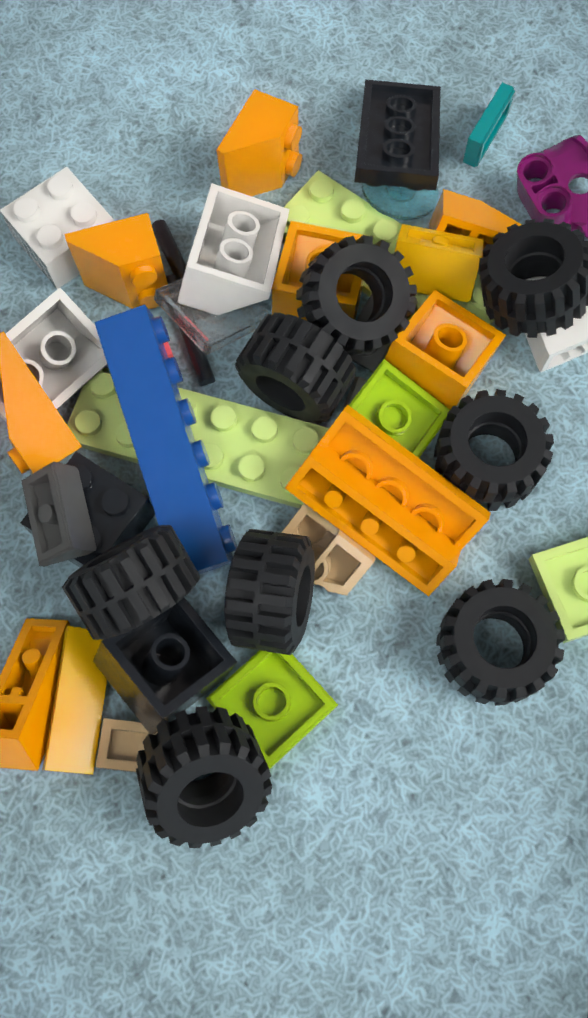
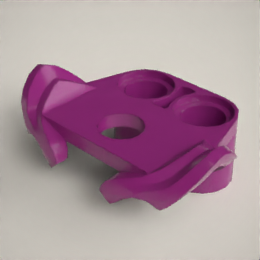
M574 135L539 153L526 155L521 159L517 167V193L531 219H535V222H543L544 219H554V224L558 225L566 222L571 224V231L579 229L586 238H588V192L584 194L573 193L568 185L572 180L579 177L588 179V142L581 135ZM533 178L542 179V180L537 181V182L529 181L530 179H533ZM558 209L560 212L548 213L546 210Z

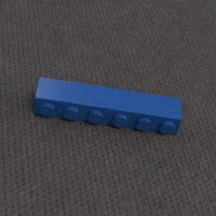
M144 304L94 322L158 525H171L199 574L231 564L233 558L231 552L236 550L237 543L230 525H222L217 510L224 507L223 500L216 482H208L204 467L210 465L209 457L202 440L195 441L190 425L196 424L195 414L189 399H181L177 384L183 382V378L175 357L168 358L163 343L169 342L170 338L162 317H154Z

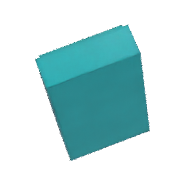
M503 82L501 83L468 138L463 163L472 167L479 165L509 114L515 87Z

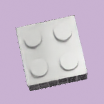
M65 167L0 209L12 236L57 289L80 275L64 234L114 221L68 167Z

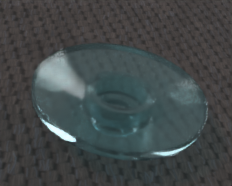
M362 183V192L367 202L378 212L395 219L415 220L423 218L435 209L439 199L438 187L436 191L425 189L413 191L405 187L385 185L373 187Z

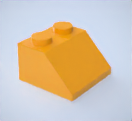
M256 89L253 90L216 150L222 187L248 196H255L282 188L288 176H296L302 162V154L299 153L302 127L298 125V106Z
M148 213L64 234L86 287L131 309L144 304L148 309H154L159 307L163 301L169 300L168 294L170 290Z
M291 221L272 285V315L273 313H282L299 318L297 309L302 306V300H296V291L303 285L299 280L302 273L309 268L308 264L333 243H339L342 239L354 236L356 241L363 235ZM341 274L336 287L337 300L345 314L355 320L364 280L353 274Z
M434 290L411 317L405 331L397 334L398 338L391 343L385 360L451 410L453 406L458 407L460 400L467 395L506 334Z

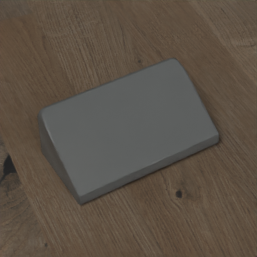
M52 462L21 480L39 566H49L96 551L97 547L81 478L75 466Z

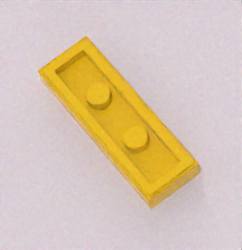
M67 626L65 628L42 768L45 771L93 775L107 679L93 662L100 642L103 639L93 640L87 628Z

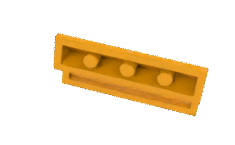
M348 404L285 487L295 497L428 597L456 568L461 550L488 522L491 512Z

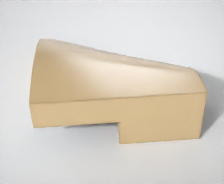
M305 503L281 532L309 537L315 558L314 585H320L328 592L347 596L376 559L373 554Z

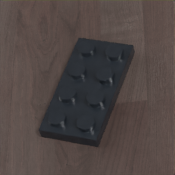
M365 79L355 183H365L373 187L383 185L405 187L413 191L423 189L436 191L439 178L440 86Z

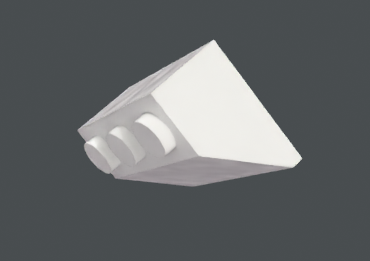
M211 183L186 265L177 303L215 315H221L268 300L271 294L290 209Z
M60 287L6 333V336L56 409L107 365L96 326ZM0 376V417L6 421Z

